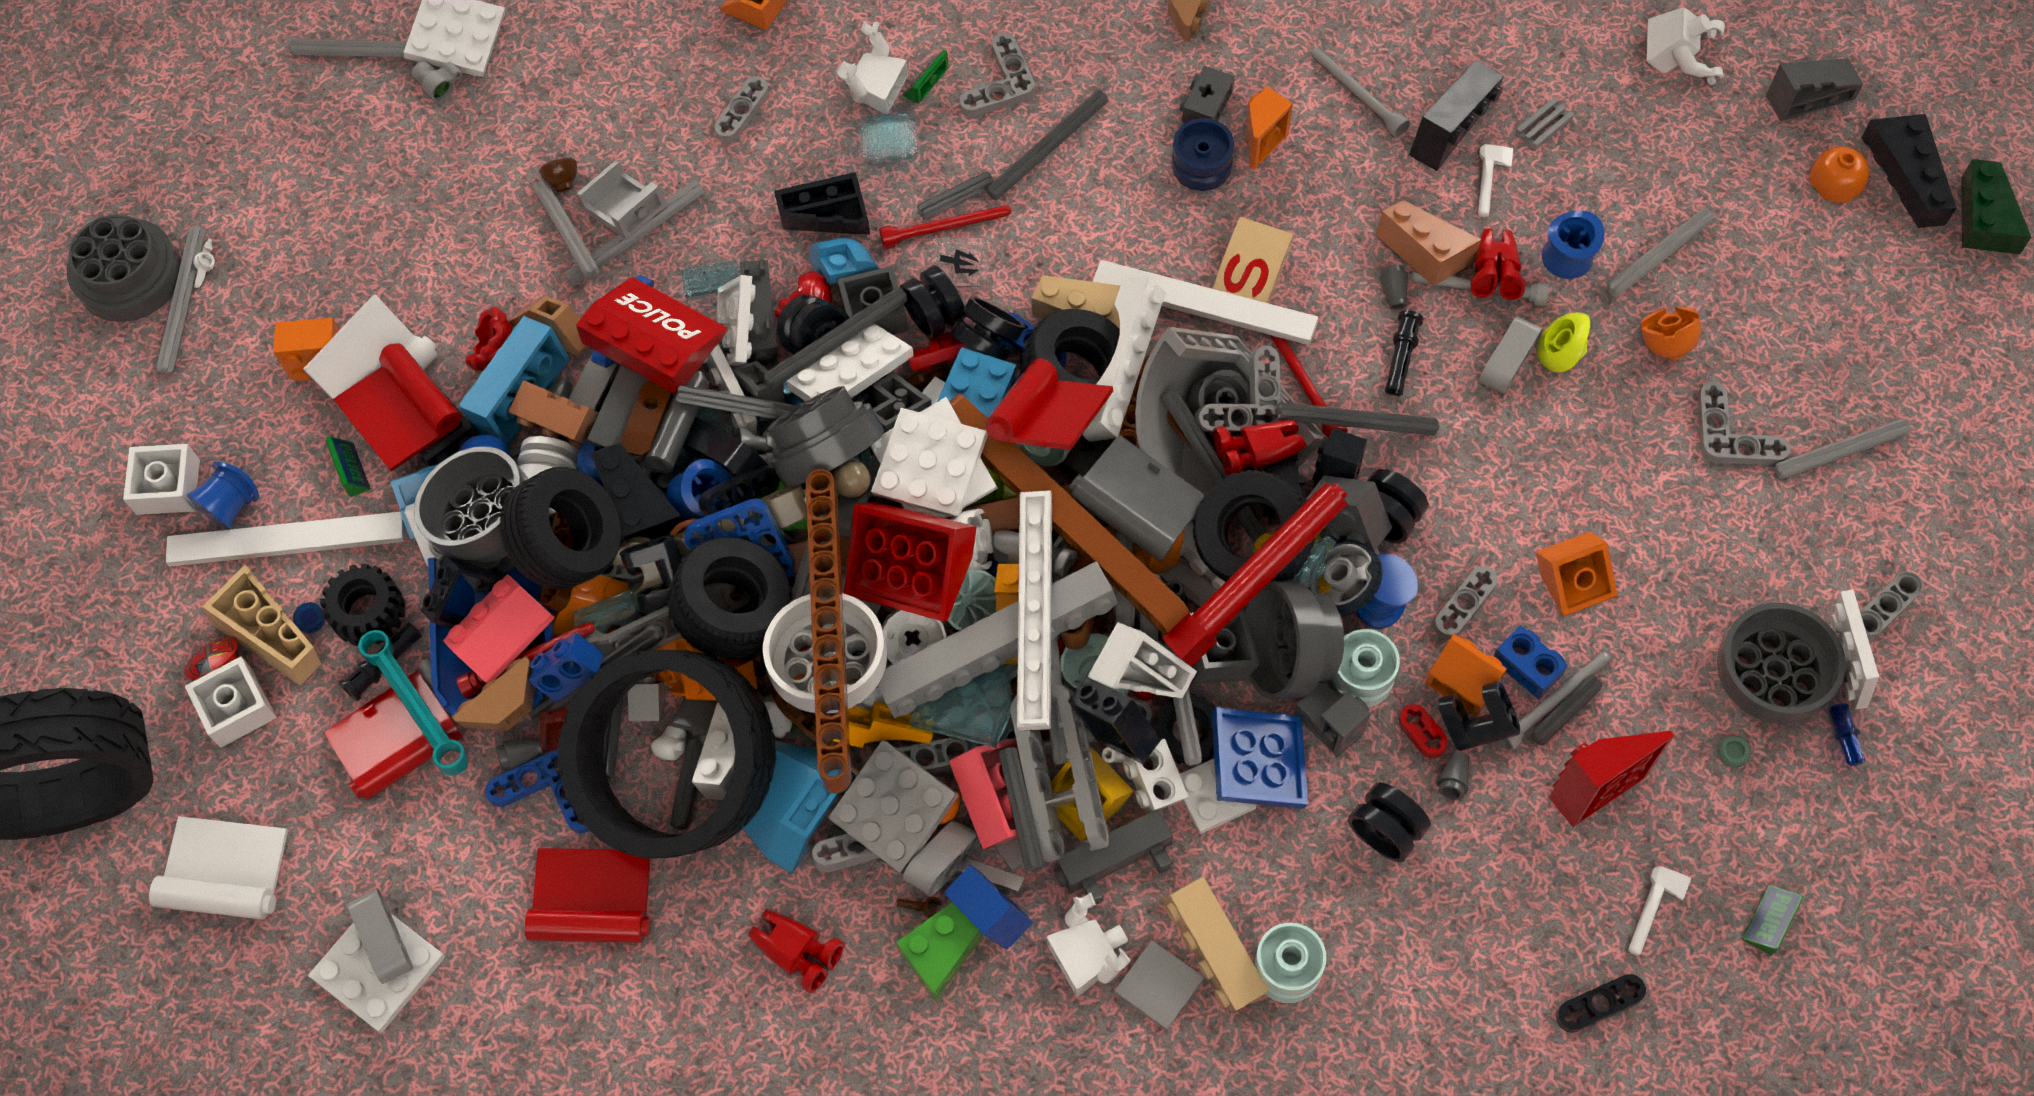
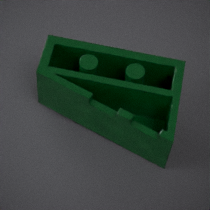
M1972 159L1961 176L1962 248L2021 254L2032 237L2002 163Z

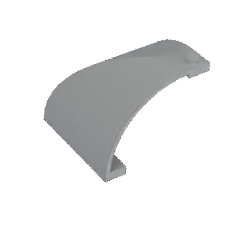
M1168 327L1151 351L1140 379L1135 412L1138 445L1140 450L1203 494H1207L1208 490L1214 487L1215 482L1196 452L1175 433L1168 423L1167 412L1169 410L1161 399V395L1174 387L1188 406V395L1192 385L1202 377L1220 370L1238 372L1250 384L1249 359L1252 352L1235 335ZM1264 367V372L1258 373V376L1271 375V373H1265ZM1261 381L1258 387L1259 393L1264 397H1269L1272 393V387L1267 381ZM1280 385L1281 402L1297 404ZM1265 411L1263 415L1253 416L1252 422L1260 420L1269 423L1272 421V418L1267 416ZM1297 422L1299 430L1295 435L1303 436L1306 447L1297 453L1298 467L1319 449L1323 437H1326L1313 423ZM1230 432L1233 437L1240 436V432ZM1244 450V451H1241V452H1238V453H1239V454H1243V453H1246V452H1245V450ZM1252 466L1244 468L1246 472L1247 470L1255 471Z

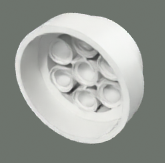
M842 593L847 682L851 679H859L853 685L847 684L849 709L868 697L879 684L886 668L887 649L880 622L873 611L860 600ZM808 594L786 605L773 618L765 633L763 658L771 683L777 693L794 707L815 713L811 597ZM825 596L821 600H828L833 596ZM826 624L822 628H831L834 624ZM805 646L811 647V648H810L809 650H807V651H804V652H800V651H799L802 647H805ZM856 651H864L860 656H852ZM828 652L823 657H831L835 652ZM799 674L806 675L803 679L794 680V677ZM829 681L824 686H833L837 681ZM830 710L827 713H837L838 710Z

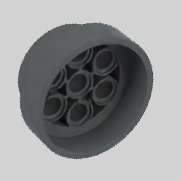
M107 215L89 222L74 237L69 249L67 279L73 293L93 315L114 322L133 321L157 311L173 296L181 258L166 233L157 225L127 215Z
M838 386L796 406L768 427V431L777 445L772 451L773 456L770 458V462L785 487L796 486L805 483L808 475L814 470L824 469L830 471L855 457L877 441L885 430L870 404L853 402L845 386Z
M482 446L459 451L438 464L423 481L414 504L415 523L421 534L444 556L477 563L496 561L507 556L500 535L502 505L510 491L529 478L517 463L500 449Z
M1296 580L1270 581L1243 609L1260 664L1248 677L1257 692L1267 699L1303 698L1309 695L1318 683L1330 681L1338 672L1344 653L1342 620L1336 605L1327 595L1312 593L1306 585Z
M1767 603L1751 608L1733 623L1720 644L1717 656V669L1726 693L1742 710L1763 721L1791 724L1815 716L1830 702L1843 682L1846 661L1839 638L1821 617L1797 605ZM1762 641L1769 642L1774 649L1765 647ZM1791 654L1798 655L1803 662L1796 661ZM1738 656L1746 658L1750 664L1742 663ZM1767 670L1775 671L1779 678L1771 676ZM1797 683L1804 684L1808 691L1800 689ZM1744 685L1752 687L1755 693H1751ZM1772 698L1781 700L1784 707L1776 705Z

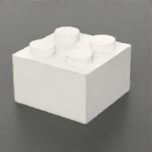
M188 444L129 447L123 500L136 515L194 512L195 506L188 499L187 494L197 488L199 457Z
M241 656L185 686L208 736L220 748L277 718L253 669Z

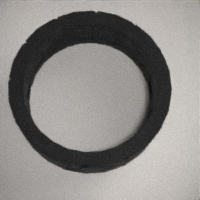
M689 650L638 651L636 654L631 653L609 662L595 672L592 680L589 678L574 696L565 715V723L562 724L558 744L559 770L563 775L560 777L566 797L578 818L584 822V825L600 841L620 852L646 859L673 858L703 851L724 843L739 833L743 828L742 826L745 827L756 815L770 789L769 782H772L776 763L775 735L772 731L771 719L763 700L750 682L733 666L711 655ZM666 670L684 674L697 681L716 698L726 713L733 732L735 747L734 771L725 797L711 816L701 825L685 834H668L653 830L631 816L621 806L611 790L605 773L603 759L605 730L611 713L622 696L641 680Z
M41 689L34 692L26 691L0 696V770L38 761L80 759L64 765L40 770L0 772V840L38 838L45 835L51 836L108 820L136 805V802H140L150 792L154 780L142 710L133 702L129 703L128 699L119 695L98 690L87 691L88 689Z

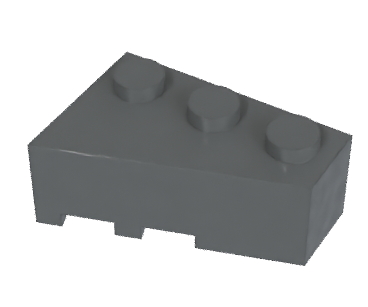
M1849 58L1782 63L1778 67L1766 97L1779 120L1783 121L1855 100L1863 83Z

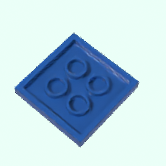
M1219 707L1211 711L1217 801L1302 809L1309 805L1302 716Z

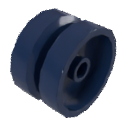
M1207 118L1190 120L1175 133L1172 150V169L1177 180L1189 189L1199 191L1212 190L1224 184L1231 174L1233 164L1234 140L1229 129L1224 124Z

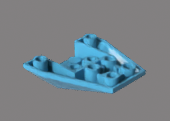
M775 740L776 763L772 782H769L770 789L760 810L745 827L742 826V829L766 859L793 874L810 849L808 845L809 839L839 795L844 796L848 788L840 793H831L824 788L818 771L817 750ZM832 770L828 773V776H837L842 770ZM851 772V776H852L851 784H852L853 781L855 780L856 775Z

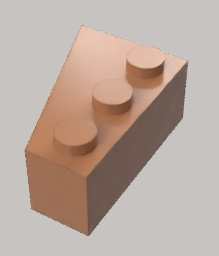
M1404 200L1382 211L1376 236L1432 286L1474 264L1476 252L1482 240Z
M524 380L508 411L517 416V423L530 429L533 428V425H537L543 428L541 434L558 439L559 436L568 439L567 443L575 446L578 450L587 440L599 414L587 406L576 404L568 398L560 397Z

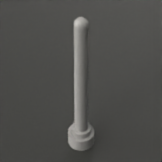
M1314 48L1311 51V56L1385 121L1387 131L1392 136L1397 138L1407 131L1411 123L1409 119L1403 114L1392 113L1319 48Z
M1417 271L1411 273L1410 279L1412 282L1431 285ZM1450 276L1436 286L1470 290L1471 279ZM1497 283V288L1493 294L1500 295L1499 283ZM1537 283V285L1525 287V292L1520 298L1529 299L1528 302H1534L1536 306L1545 307L1549 284Z
M1602 652L1519 720L1520 734L1518 736L1499 740L1498 742L1509 752L1516 749L1522 743L1524 733L1574 692L1589 676L1596 674L1608 664L1610 655Z

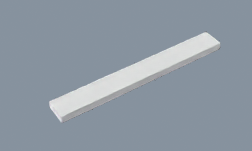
M1104 260L1100 261L1092 281L1121 286L1122 280L1150 275L1166 292L1162 303L1163 307L1310 345L1318 323V316Z
M1051 491L1020 492L1018 730L1051 729Z
M400 512L167 536L166 564L171 567L404 542L405 524Z

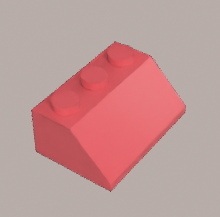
M507 574L493 586L492 591L481 602L472 607L470 613L458 625H455L449 631L448 636L443 642L481 679L488 683L496 679L555 617Z
M1015 738L975 747L949 761L983 850L1018 838L999 758V752L1005 748L1013 747L1018 751Z

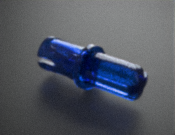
M1842 703L1830 707L1828 710L1837 733L1834 737L1840 741L1847 764L1850 766L1863 764L1866 759L1858 738L1860 730L1855 727L1849 705Z

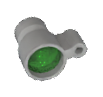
M421 61L412 69V77L422 84L423 91L435 102H442L444 100L442 95H445V99L450 96L454 90V83L463 75L462 71L452 62H447L443 67L435 70L427 61Z

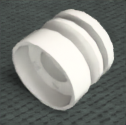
M534 436L524 439L521 444V453L517 461L519 467L528 478L552 467H568L578 470L577 454L579 450L565 441L551 437Z
M898 609L888 614L881 625L887 649V658L892 664L947 637L941 621ZM907 630L910 632L918 630L916 636L919 638V641L916 644L912 641L909 644L905 643L907 637L904 634Z

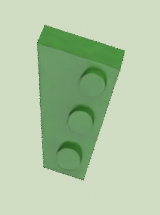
M951 902L898 940L896 944L899 953L936 1002L984 935Z

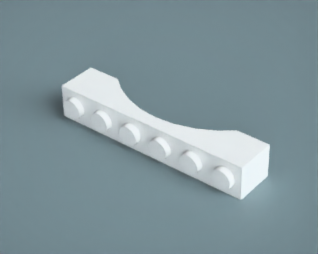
M1150 275L1122 280L1115 301L1120 319V336L1112 360L1096 384L1113 386L1114 392L1082 434L1089 442L1116 439L1119 435L1166 294Z

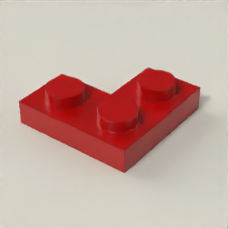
M947 332L932 340L928 338L930 346L913 351L914 356L909 358L907 362L912 371H928L934 367L933 364L943 361L945 363L955 362L961 347L966 348V346L957 340L951 332Z

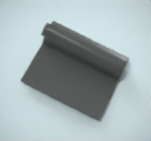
M621 365L586 442L602 449L619 442L621 443L626 425L643 384L649 380ZM697 370L686 386L708 389L709 381L704 373ZM672 393L650 452L642 457L631 454L630 456L637 464L656 472L671 473L700 406L676 401V395ZM650 405V406H648V407H646V408H647V409H655L656 406Z
M1120 435L1112 442L1083 477L1079 474L1069 487V490L1072 491L1071 497L1082 507L1160 562L1195 516L1197 506L1200 505L1199 502L1201 499L1203 500L1205 495Z

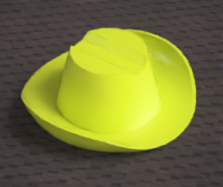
M1579 312L1568 313L1556 319L1544 330L1537 344V357L1545 368L1552 372H1565L1574 367L1586 354L1589 342L1587 338L1590 331L1589 315Z

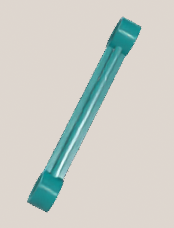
M372 630L365 633L359 641V651L369 664L378 666L434 749V763L443 774L448 776L458 775L463 772L469 762L468 754L458 741L449 739L393 656L394 646L388 636L380 630ZM377 641L386 642L385 647L379 653L367 654L368 648ZM452 750L460 751V757L455 763L451 765L441 764L442 757L447 752Z

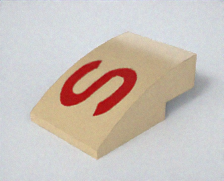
M1239 217L1213 289L1269 304L1291 249L1293 234Z

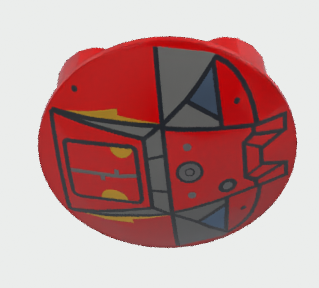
M227 636L206 644L187 662L184 668V675L188 679L195 681L237 659L238 657L235 653L238 649V640L235 637Z

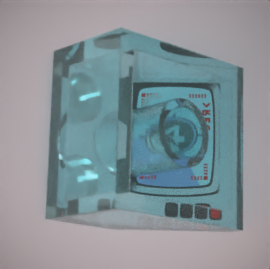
M915 111L861 116L860 134L863 158H869L870 162H879L886 160V156H897V159L913 158V154H918Z

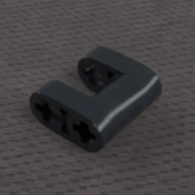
M672 534L630 546L619 553L625 569L635 568L651 562L656 564L663 583L645 588L636 594L639 606L643 611L667 605L672 580L683 558L676 539Z
M1500 681L1482 686V695L1489 714L1469 719L1463 703L1457 694L1454 693L1439 698L1440 714L1458 751L1520 734L1517 714Z

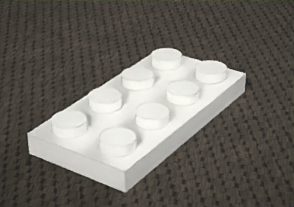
M873 323L786 381L788 390L804 401L838 386H845L850 397L853 398L913 357V348Z

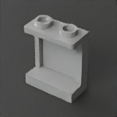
M614 161L577 193V197L586 214L626 240L667 206L658 185L650 182L647 186L627 175L618 161Z

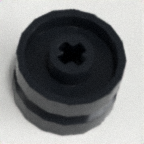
M936 265L921 272L920 281L911 278L899 286L907 294V302L904 303L908 314L921 332L931 340L945 331V323L953 327L958 319H966L967 317L963 311L964 303L957 289L945 272Z
M813 294L800 295L792 299L783 308L779 316L777 334L780 344L794 355L848 320L849 316L842 308Z
M971 296L963 309L969 319H958L951 334L961 343L978 353L1007 361L1013 350L1007 340L1018 341L1026 326L997 306Z
M1377 469L1370 475L1367 481L1375 482L1392 526L1384 540L1390 543L1401 544L1408 539L1414 530L1415 523L1421 520L1428 509L1429 503L1422 490L1408 478L1388 469Z
M1375 783L1364 798L1366 804L1363 803L1356 806L1348 817V823L1354 833L1364 843L1383 857L1395 862H1404L1414 848L1413 841L1421 840L1430 829V819L1424 810L1401 790L1386 783Z

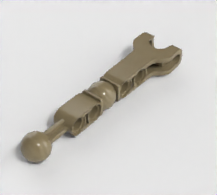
M848 460L833 471L832 475L837 495L840 494L847 498L859 497L870 486L871 477L869 470L861 462ZM802 484L786 487L759 499L769 507L779 529L807 517L806 489L803 488ZM750 510L749 517L754 516L756 519H760V513ZM728 519L721 520L718 523L719 528L723 531L728 532L735 528V524ZM744 519L741 520L742 526L744 524ZM685 531L674 535L683 558L691 550L684 542ZM696 531L693 534V538L698 537L702 541L705 534L699 535ZM745 535V536H742V537H739V538H738V539L747 540V541H750V542H751V540L749 539L748 535ZM634 536L621 542L618 554L612 565L619 566L623 564L619 555L622 550L651 539L644 536ZM655 562L638 566L643 571L644 579L631 588L628 594L631 604L639 605L636 594L641 590L663 583Z

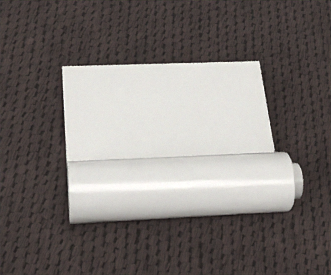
M373 295L303 370L333 399L382 367L379 357L385 346L396 343L402 344L423 370L438 356L435 351L437 346L426 336L420 338L413 335L378 296Z
M178 816L164 876H156L150 887V905L167 909L266 919L268 914L273 913L276 905L274 891L288 829Z

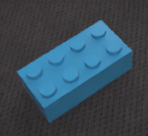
M523 316L520 322L513 328L502 347L497 350L489 365L481 372L473 387L465 394L459 408L479 435L496 436L509 446L523 427V425L516 422L517 416L508 412L522 381L524 380L549 390L567 365L570 357L553 329L548 325Z
M961 347L937 402L945 397L950 401L960 393L988 418L1015 384L1016 364Z

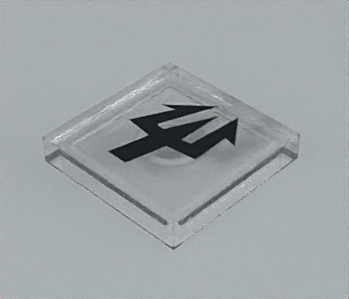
M932 238L931 266L936 265L943 270L957 291H987L988 238Z

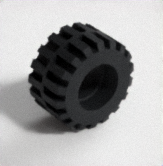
M362 564L361 568L351 565L348 571L345 572L341 569L337 572L339 574L337 578L331 577L328 580L329 588L324 587L322 591L325 598L320 599V605L323 608L321 612L327 623L343 641H349L351 645L358 646L361 637L369 631L380 630L390 638L394 634L391 629L393 627L399 629L402 623L398 617L404 618L405 611L402 606H405V602L391 577L386 572H382L379 567L374 566L371 569L369 564ZM366 595L377 596L374 605L367 612L359 615L349 614L352 604L360 597Z

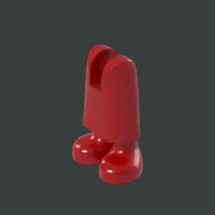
M1484 228L1480 235L1482 240L1476 252L1475 270L1477 274L1470 281V290L1476 297L1487 298L1495 292L1498 278H1500V295L1507 300H1516L1525 292V281L1519 274L1521 264L1513 233L1511 230L1503 229L1501 242L1493 241V229Z
M1296 420L1241 427L1239 437L1231 436L1229 430L1224 426L1215 427L1213 430L1217 454L1220 460L1223 459V468L1227 476H1231L1236 472L1240 473V471L1249 466L1258 470L1293 456L1306 447L1303 436L1295 435L1299 430ZM1244 450H1245V452H1246V453H1243V454H1239V453H1238V452H1241V451H1244Z
M765 909L761 918L774 928L773 931L768 935L753 926L748 932V936L769 959L786 973L792 975L798 971L802 975L801 985L805 991L810 994L815 992L827 978L828 972L819 964L811 963L805 959L803 953L810 954L822 965L833 970L843 954L845 943L838 938L830 939L826 944L819 943V932L783 914Z

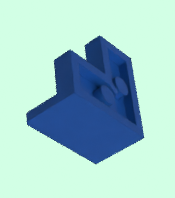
M969 865L945 890V895L984 936L1006 950L1033 924V921L1011 899L1003 895L982 872L972 865Z

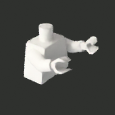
M1679 8L1648 19L1647 62L1661 73H1667L1679 65L1685 74L1700 78L1707 77L1709 85L1715 84V76L1724 77L1723 69L1721 67L1709 68L1706 64L1697 62L1694 55L1700 50L1701 34L1707 32V37L1714 39L1718 30L1723 36L1724 22L1721 20L1710 21L1706 15L1695 16L1686 8Z
M863 21L861 31L869 35V40L873 46L872 53L863 54L857 66L855 63L849 64L843 61L836 70V73L842 80L846 81L850 88L851 97L856 103H865L888 115L908 77L907 60L888 57L889 45L882 34L877 32L879 22H874L873 26H870L866 21Z
M1088 893V895L1082 898H1073L1075 904L1065 915V922L1069 928L1046 937L1047 946L1076 997L1084 993L1097 981L1104 984L1111 982L1131 961L1121 948H1119L1120 955L1118 958L1114 952L1115 948L1128 942L1120 925L1103 933L1096 920L1089 921L1085 917L1087 909L1096 905L1092 893Z

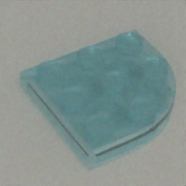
M999 666L994 671L984 672L972 678L964 686H957L945 692L937 700L925 702L913 711L909 720L912 727L996 748L1010 718L1011 703L1013 702V692L1003 668Z

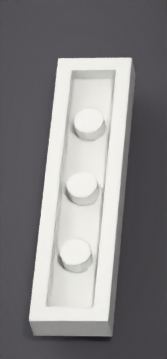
M717 344L703 362V364L707 363L709 367V376L714 386L718 385L720 392L745 396L719 344ZM731 412L735 429L743 427L756 436L757 419L755 416Z

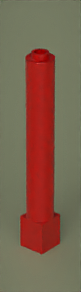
M1325 482L1193 615L1189 613L1168 634H1165L1162 637L1163 641L1180 659L1192 667L1218 641L1215 636L1348 505L1344 500L1348 494L1336 482L1331 486Z

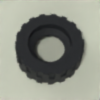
M1190 694L1194 717L1203 725L1204 731L1199 744L1202 754L1201 759L1204 762L1205 759L1212 757L1214 753L1211 711L1215 709V705L1212 702L1209 703L1202 696L1198 697L1195 696L1196 694ZM1172 697L1167 700L1165 705L1163 704L1160 707L1159 713L1156 714L1154 730L1161 740H1166L1175 763L1181 765V763H1186L1182 744L1173 734V725L1177 718Z

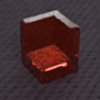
M568 710L540 712V748L544 754L558 750L562 724L565 723V715Z

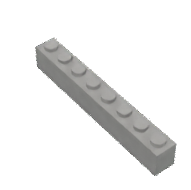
M1097 561L1052 584L1051 641L1068 629H1076L1084 621L1096 615H1103L1109 612L1112 607L1118 604L1114 591ZM1019 601L886 668L877 686L893 717L907 715L925 702L937 700L945 692L957 686H964L972 678L984 672L994 671L1000 664L1012 658H1018Z

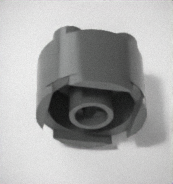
M1232 370L1216 371L1202 377L1192 385L1188 395V408L1195 417V413L1199 408L1208 404H1221L1219 400L1223 401L1224 404H1250V384L1238 372ZM1234 410L1231 414V421L1234 425L1240 426L1245 421L1243 413L1239 410ZM1209 411L1203 418L1209 421L1210 426L1211 422L1223 420V415L1211 416Z

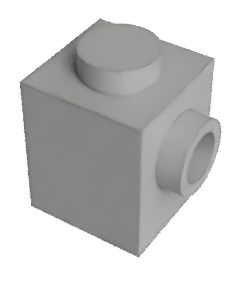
M648 676L636 683L628 691L629 721H660L664 718V681H655V676Z

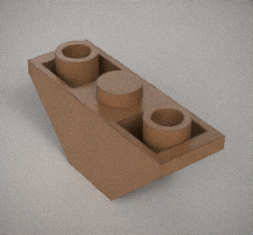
M1168 0V14L1184 41L1189 42L1192 34L1198 33L1202 18H1200L1201 13H1207L1211 0Z
M546 295L520 309L509 320L512 329L520 322L523 316L550 326L564 349L574 355L580 356L588 348V346L582 344L576 327L577 322L580 320L579 316L569 304Z
M525 656L523 659L512 662L508 666L507 672L498 679L489 681L478 696L462 703L457 710L458 712L452 718L468 729L502 731L511 729L528 715L533 708L535 686L528 682L532 671V661Z

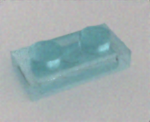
M632 591L623 592L574 611L575 627L590 622L594 625L595 630H597L604 623L614 619L616 621L627 619L632 615V612L636 611V600Z

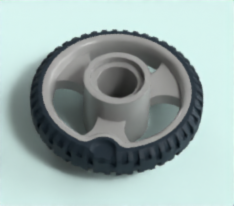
M1358 541L1338 542V544L1330 545L1328 549L1325 548L1324 551H1321V554H1318L1314 562L1311 563L1310 570H1308L1306 576V586L1312 593H1319V579L1324 570V578L1331 586L1325 595L1334 602L1340 615L1350 614V612L1354 613L1359 608L1367 605V602H1370L1375 597L1374 594H1377L1383 576L1382 564L1377 554L1366 544ZM1345 554H1359L1368 561L1363 566L1355 568L1348 559L1341 556ZM1342 597H1343V598H1351V599H1349V600H1347V601H1343V602L1341 601V600H1342Z

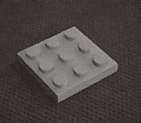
M882 740L828 818L899 873L904 874L911 860L921 851L959 795L887 741Z

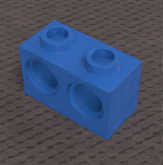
M1521 625L1494 653V657L1499 659L1502 666L1507 668L1506 672L1538 700L1563 676L1568 666L1558 652L1548 649L1541 643L1537 634L1531 630H1526ZM1513 647H1520L1524 649L1526 654H1517L1513 650ZM1537 667L1546 668L1550 674L1543 675L1539 673Z
M574 633L565 640L560 639L552 649L546 653H539L531 663L532 671L528 682L549 698L558 702L584 685L589 678L592 680L593 674L600 669L604 653L579 634Z

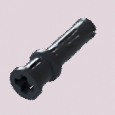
M1405 310L1401 311L1398 315V321L1400 322L1398 332L1393 336L1395 351L1384 390L1387 394L1403 395L1411 353L1418 346V329L1424 320L1420 313Z
M409 622L390 640L394 646L393 656L396 660L422 637L418 629ZM385 645L377 653L382 651ZM364 660L358 663V669L346 680L341 679L338 684L353 700L358 702L361 699L360 695L369 686L380 681L382 672L377 665H371Z

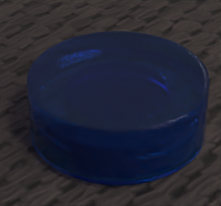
M313 602L301 604L293 614L294 624L301 632L308 634L320 630L326 619L321 612L322 608Z

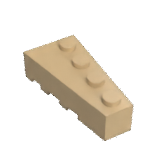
M1043 275L1031 298L1032 314L1044 318L1059 310L1082 309L1098 313L1111 320L1120 328L1119 313L1115 306L1120 285Z
M246 565L202 606L211 625L227 636L235 637L240 645L300 686L321 665L312 644L286 616L283 609L271 598Z
M1204 876L1191 881L1161 899L1170 918L1181 931V936L1190 951L1194 952L1199 960L1198 966L1207 980L1210 979L1217 989L1214 991V994L1223 1009L1228 1007L1230 1012L1237 1011L1269 992Z

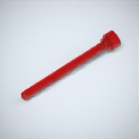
M1003 205L902 229H897V227L891 228V225L879 228L883 248L886 250L896 247L895 244H899L900 240L1009 216L1011 208L1008 205Z
M1270 335L1313 406L1327 407L1286 339ZM1322 424V433L1327 438H1329L1332 428L1348 432L1347 427Z
M586 622L519 654L515 660L523 659L526 656L533 661L539 653H546L552 649L560 639L565 640L574 633L584 638L592 634L595 627L592 623ZM507 668L496 679L506 673ZM467 672L457 677L458 687L466 699L480 694L484 685L487 684L476 673Z

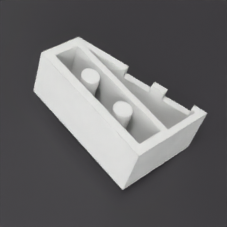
M1117 622L1088 678L1111 688H1124L1136 692L1144 691L1156 695L1183 698L1197 671L1144 632Z
M717 702L692 783L706 799L723 800L733 776L735 747L733 732L726 713ZM764 702L773 726L772 731L775 734L779 727L783 728L788 720L775 703Z

